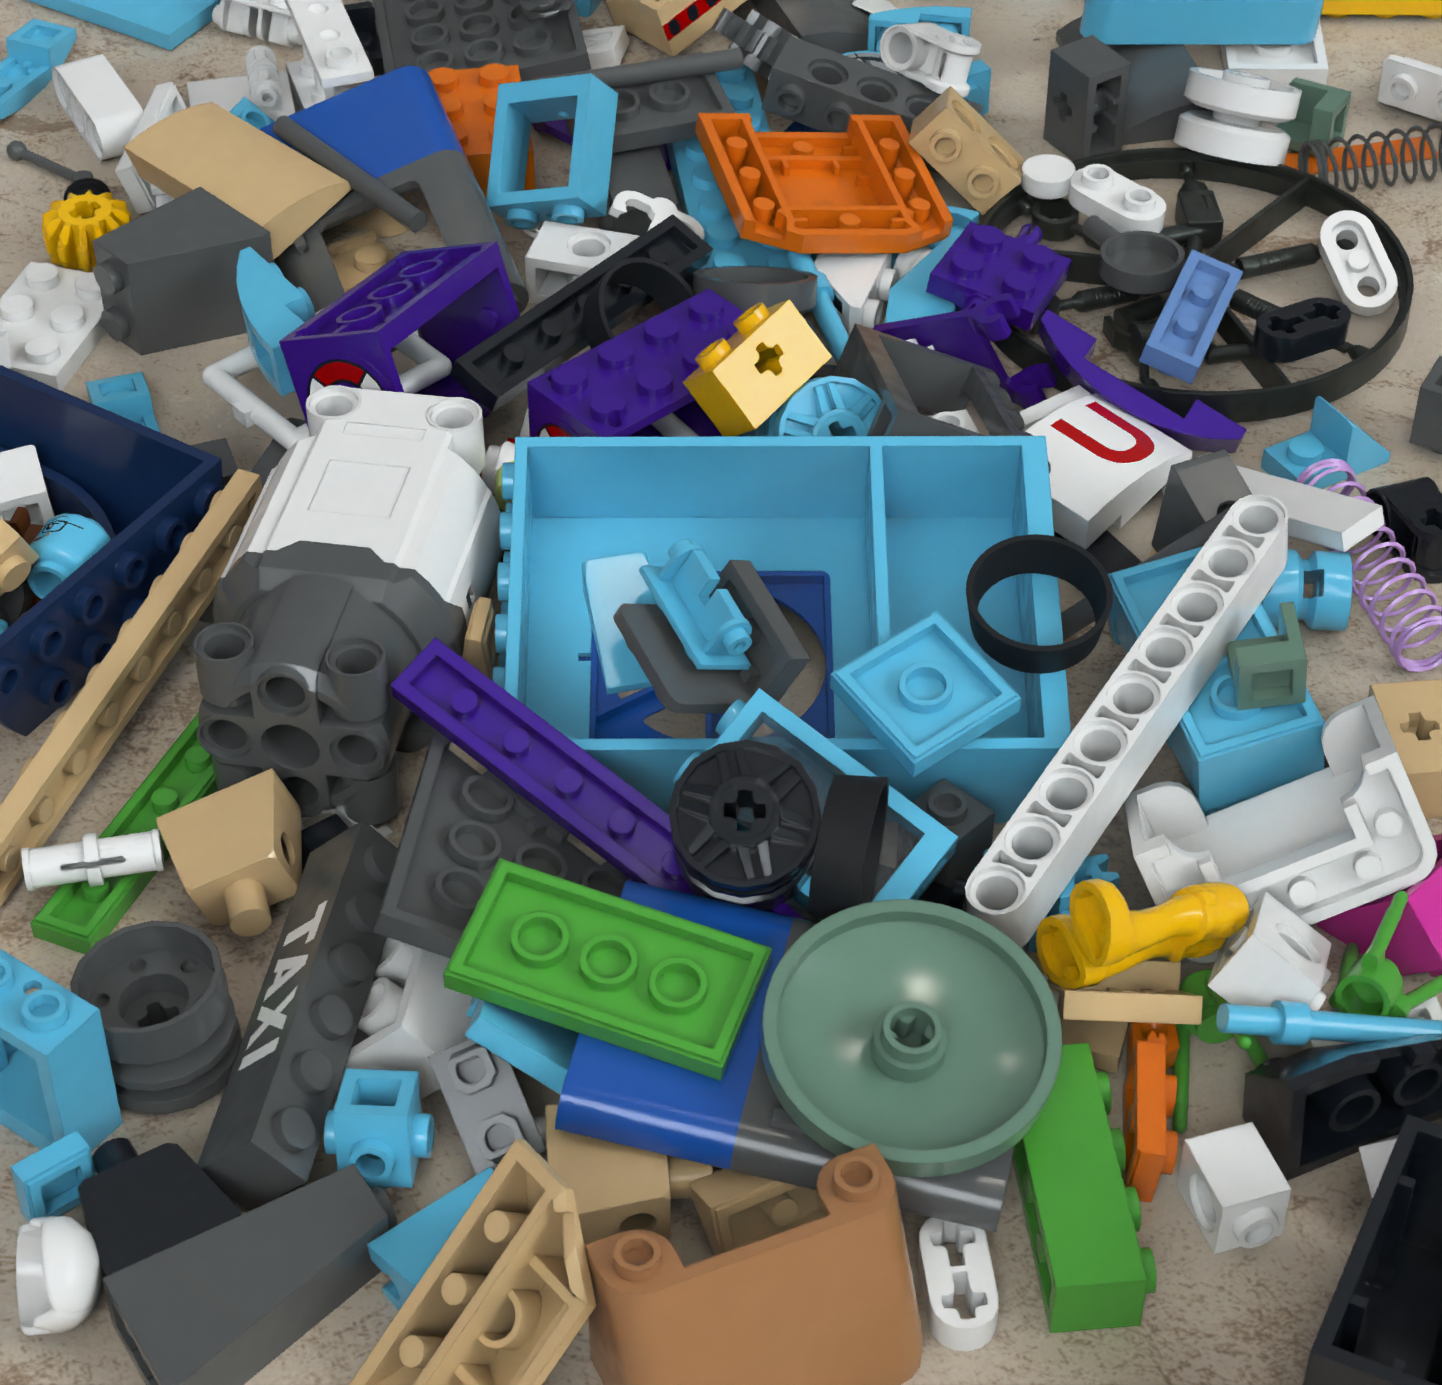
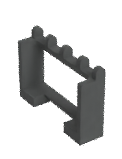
M856 323L854 324L833 376L854 378L880 395L882 402L867 436H986L919 414L916 408L917 406L935 413L964 410L969 400L972 401L991 436H1033L1028 432L1022 431L1025 425L1024 420L1018 411L1010 409L1011 398L1005 389L999 387V377L992 369ZM1048 461V467H1049V473H1050V471H1051V466H1050V463H1049V461Z

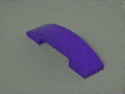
M1048 309L1041 317L1038 334L1056 366L1074 387L1080 385L1089 393L1097 394L1119 409L1150 424L1188 449L1204 452H1217L1225 449L1228 453H1235L1247 429L1197 399L1185 418H1182L1090 362L1089 360L1094 353L1096 338Z

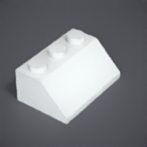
M387 937L337 1092L340 1090L346 1068L419 1071L421 1099L440 1089L428 1057L469 1040L465 1033L471 1017L467 1016L466 1012L472 996L444 987L443 973L450 958Z

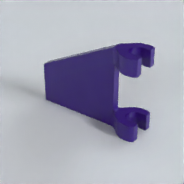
M1011 293L995 295L978 306L967 310L877 324L873 327V330L903 340L916 339L921 346L928 347L933 345L936 351L992 369L999 377V387L1007 391L1011 402L1023 409L1046 400L1047 398L1042 389L1055 387L1057 382L1052 370L1046 363L1029 366L1016 375L1009 377L994 351L990 341L1008 338L1012 330L1006 319L1018 318L1021 313Z

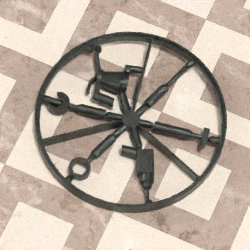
M1188 148L1132 149L1103 153L1071 161L1076 171L1091 164H1102L1129 180L1184 179V184L1177 194L1175 211L1177 225L1164 227L1159 234L1173 239L1180 246L1184 245L1183 266L1192 249L1202 253L1203 248L1211 247L1205 255L1244 271L1240 279L1312 265L1322 257L1317 245L1307 243L1238 258L1305 206L1328 217L1344 210L1359 212L1372 222L1397 275L1399 310L1391 327L1373 348L1369 349L1362 345H1352L1345 341L1344 344L1334 349L1343 354L1348 352L1352 359L1351 362L1319 376L1291 383L1275 362L1266 360L1254 352L1252 334L1232 311L1234 310L1257 321L1261 314L1281 307L1238 289L1234 292L1229 302V307H1227L1216 330L1227 345L1217 346L1210 343L1204 359L1208 365L1241 360L1262 388L1238 391H1196L1160 387L1155 379H1150L1149 366L1139 362V359L1158 320L1153 319L1158 318L1164 308L1163 300L1157 294L1171 292L1173 288L1155 294H1133L1120 291L1108 285L1100 277V254L1053 250L1056 254L1072 259L1066 282L1105 286L1077 291L1072 298L1059 300V297L1055 295L1033 325V335L1039 333L1040 320L1047 309L1060 316V311L1070 309L1082 313L1135 302L1115 309L1114 320L1110 315L1104 316L1103 334L1111 346L1127 352L1133 364L1139 366V377L1142 384L1120 380L1182 418H1185L1197 399L1235 423L1268 420L1314 409L1315 398L1319 395L1329 403L1336 401L1359 389L1376 377L1390 363L1399 350L1407 331L1414 290L1413 271L1408 255L1398 237L1373 210L1335 185L1283 164L1267 166L1239 162L1200 153ZM1197 180L1249 187L1279 195V197L1222 239L1224 220L1214 192L1208 190L1204 183ZM1021 184L1002 197L987 213L981 225H990L1002 231L1020 215H1032L1031 231L1037 225L1042 231V239L1065 241L1078 235L1083 237L1088 246L1099 251L1101 248L1099 244L1083 233V226L1078 224L1079 211L1071 206L1069 200L1064 198L1054 200L1039 199L1025 192ZM1348 239L1336 242L1344 250H1350L1355 247L1354 243ZM1140 296H1143V297L1152 296V297H1149V298H1146V299H1143V300L1138 301L1139 298H1140ZM1008 323L1012 330L1008 338L993 341L1002 353L1023 370L1039 363L1048 364L1057 380L1053 388L1058 391L1064 392L1074 387L1056 366L1047 350L1023 335L1014 325Z

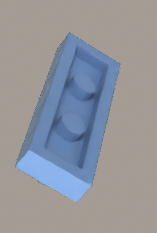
M1192 249L1149 336L1139 362L1157 369L1162 374L1176 377L1192 384L1244 271Z

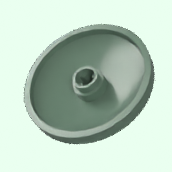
M894 899L869 902L844 909L815 924L795 941L782 957L771 977L765 996L761 1020L760 1044L765 1071L776 1097L792 1120L811 1139L836 1156L875 1143L893 1175L922 1178L956 1174L981 1166L1008 1151L1028 1133L1045 1109L1057 1077L1062 1052V1028L1054 996L1044 976L1025 951L1010 937L977 916L957 908L922 900Z

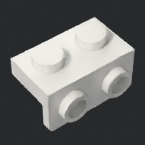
M1390 54L1384 60L1377 101L1442 122V68L1408 57L1403 58Z

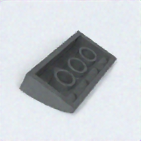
M750 0L761 15L801 40L840 54L867 50L870 14L868 11L852 5L855 0Z
M1082 16L1056 31V41L1059 47L1084 38L1080 33ZM1107 45L1131 63L1122 145L1174 139L1181 113L1189 110L1213 112V110L1191 103L1184 96L1191 67H1197L1184 45Z

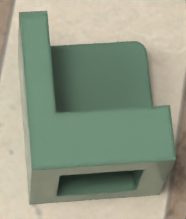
M1294 78L1289 86L1302 90L1296 118L1289 122L1279 123L1276 126L1284 130L1291 137L1288 149L1299 152L1301 146L1307 140L1319 139L1328 145L1332 138L1337 136L1344 138L1351 91L1301 78ZM1340 142L1333 143L1331 150L1333 151ZM1311 149L1310 155L1315 156L1314 151Z
M1294 602L1279 603L1278 636L1230 641L1227 644V659L1238 710L1304 703L1306 701L1307 657Z

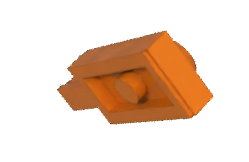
M1130 1022L1127 1030V1074L1123 1083L1122 1129L1126 1149V1168L1122 1172V1178L1125 1187L1134 1186L1136 1188L1139 1201L1152 1203L1160 1175H1172L1177 1157L1178 1133L1177 1131L1166 1130V1118H1171L1173 1115L1177 1095L1176 1075L1166 1074V1070L1174 1065L1180 1048L1175 1024Z

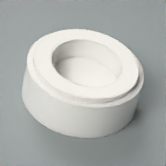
M1042 154L1033 156L1023 163L1021 186L1029 195L1039 199L1054 200L1065 197L1069 194L1070 179L1075 174V166L1070 160L1058 155Z

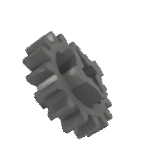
M724 7L712 26V29L732 41L728 49H741L745 66L768 80L772 67L789 36L798 38L753 9L750 10L744 20Z

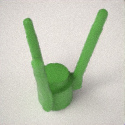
M1398 891L1394 895L1371 945L1363 957L1358 959L1359 947L1356 943L1351 942L1346 945L1337 987L1329 998L1331 1007L1339 1009L1341 1013L1406 1018L1413 1008L1442 992V975H1439L1409 993L1403 994V981L1399 969L1391 960L1385 958V951L1408 901V894L1406 892Z
M1203 969L1194 972L1186 977L1179 986L1180 991L1203 996L1201 1025L1175 1024L1180 1044L1173 1065V1075L1177 1077L1173 1129L1177 1133H1183L1187 1129L1191 1035L1194 1034L1203 1042L1210 1044L1222 1043L1234 1037L1237 1045L1241 1049H1246L1256 1068L1261 1063L1269 1060L1256 1035L1219 1032L1216 1024L1217 1010L1222 1003H1230L1207 986L1213 969Z

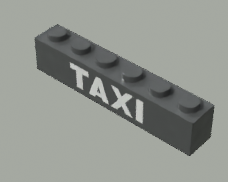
M363 820L309 854L197 1164L227 1196L248 1211L260 1207L308 1181L324 1132L326 1114L328 1110H331L387 939L386 936L374 933L373 929L398 848Z

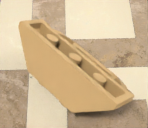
M514 1140L349 1385H542L597 1305L573 1189L526 1140Z

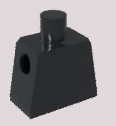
M126 1138L111 1139L98 1147L92 1156L94 1169L97 1174L83 1180L77 1188L86 1228L92 1234L99 1255L103 1278L242 1215L238 1207L178 1144L165 1143L139 1155L130 1140Z

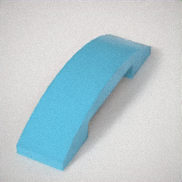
M33 18L6 38L8 57L0 62V120L26 106L51 81L52 67L64 63L77 38L75 28Z

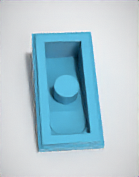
M644 551L593 558L582 563L583 592L607 695L652 687L634 654L627 647L625 639L613 619L614 614L622 604H656L653 594L638 571L641 566H649L647 554Z

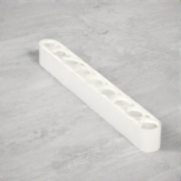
M1252 494L1240 498L1231 506L969 876L965 885L967 912L969 914L977 916L1010 937L1021 948L1029 942L1041 920L1046 917L1227 653V644L1230 641L1236 640L1284 570L1288 561V512L1282 501L1270 495Z

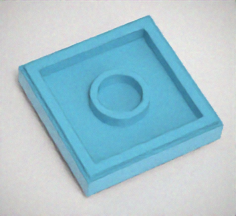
M937 610L830 674V688L913 778L1020 711L1022 697Z

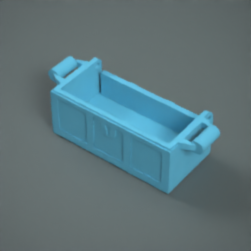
M1203 546L1108 574L1113 589V603L1109 614V631L1114 642L1122 645L1126 655ZM1261 603L1235 641L1278 636ZM1227 653L1166 740L1169 747L1172 748L1205 816L1324 769V751L1320 737L1325 722L1307 688L1306 701L1304 703L1238 710Z

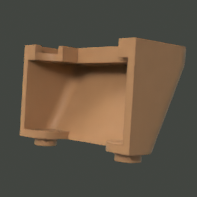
M875 1143L841 1154L828 1161L820 1170L816 1195L819 1205L825 1214L824 1217L696 1263L684 1266L671 1243L665 1237L648 1230L634 1229L623 1231L586 1244L585 1251L597 1305L588 1317L590 1358L603 1384L901 1385L911 1379L920 1368L923 1331L896 1183L891 1169Z

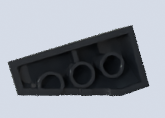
M1442 1033L1307 1048L1285 1058L1275 1057L1266 1060L1255 1070L1245 1073L1242 1118L1246 1123L1253 1122L1287 1181L1357 1153L1360 1146L1399 1135L1407 1114L1429 1122L1442 1118Z

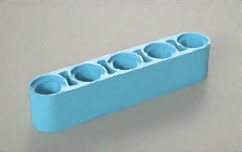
M1085 0L1080 33L1084 38L1093 35L1106 45L1307 44L1316 37L1324 0Z

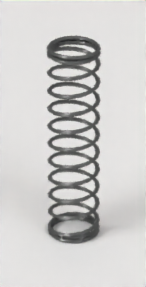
M1432 123L1426 130L1415 125L1410 127L1407 133L1395 128L1390 130L1387 136L1382 132L1375 131L1367 139L1363 135L1355 134L1350 137L1348 142L1337 136L1332 138L1328 145L1319 139L1307 140L1299 151L1298 170L1308 173V161L1312 149L1317 160L1318 178L1329 183L1327 165L1329 155L1334 171V185L1339 187V170L1331 146L1333 143L1341 142L1345 145L1342 157V175L1346 188L1353 193L1358 187L1359 170L1355 153L1350 144L1353 140L1360 139L1365 143L1361 158L1362 175L1366 186L1372 190L1378 183L1379 169L1375 151L1370 144V140L1373 137L1379 136L1384 139L1381 149L1382 175L1385 182L1392 187L1398 178V162L1394 147L1389 138L1397 133L1403 136L1400 150L1402 175L1408 183L1412 184L1418 174V162L1415 148L1409 135L1413 131H1420L1423 134L1419 149L1420 167L1424 177L1432 181L1437 173V155L1428 132L1433 128L1442 130V125ZM1441 134V137H1440V140H1439V148H1438L1439 163H1440L1441 170H1442V134ZM1425 140L1429 144L1432 155L1431 176L1428 175L1424 162ZM1406 142L1409 146L1413 162V175L1411 179L1407 174L1405 166ZM1387 146L1393 162V179L1391 182L1386 170L1385 157ZM1367 149L1370 152L1374 169L1372 185L1368 179L1366 169ZM1348 152L1354 170L1353 187H1351L1347 175Z

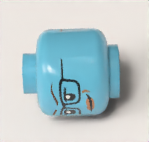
M63 513L50 518L30 544V547L39 555V558L31 565V570L27 577L29 586L35 595L43 599L112 539L98 522L78 514Z

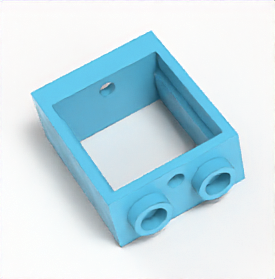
M592 73L499 84L486 198L490 210L504 218L508 226L525 230L535 229L539 222L544 221L580 225L584 223V218L606 216L618 93ZM575 118L568 186L524 190L531 123Z
M0 949V1124L39 1149H43L77 1130L92 1152L123 1123L100 1009ZM32 988H39V989H40V990H36V991H34V992H32V993H30V994H26V992H27L29 989H32Z

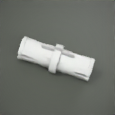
M159 828L148 832L100 839L97 832L83 834V841L32 849L27 847L21 850L27 891H33L35 888L88 881L90 887L104 885V878L150 871H165Z

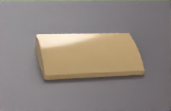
M213 102L195 105L176 112L153 124L123 147L139 177L158 187V189L176 199L198 187H202L268 230L271 237L273 260L352 190L347 180Z

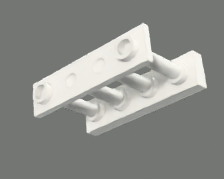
M284 0L303 46L304 58L302 60L285 63L290 88L300 111L354 88L355 83L374 79L373 68L341 0Z

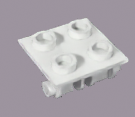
M220 0V4H217L213 10V22L219 24L220 29L223 31L246 35L250 38L258 37L259 40L269 41L290 48L295 47L296 44L302 45L284 0Z
M264 45L254 46L246 53L247 75L187 82L190 107L213 102L230 112L246 97L274 121L281 116H290L295 113L287 70L278 71L274 52Z

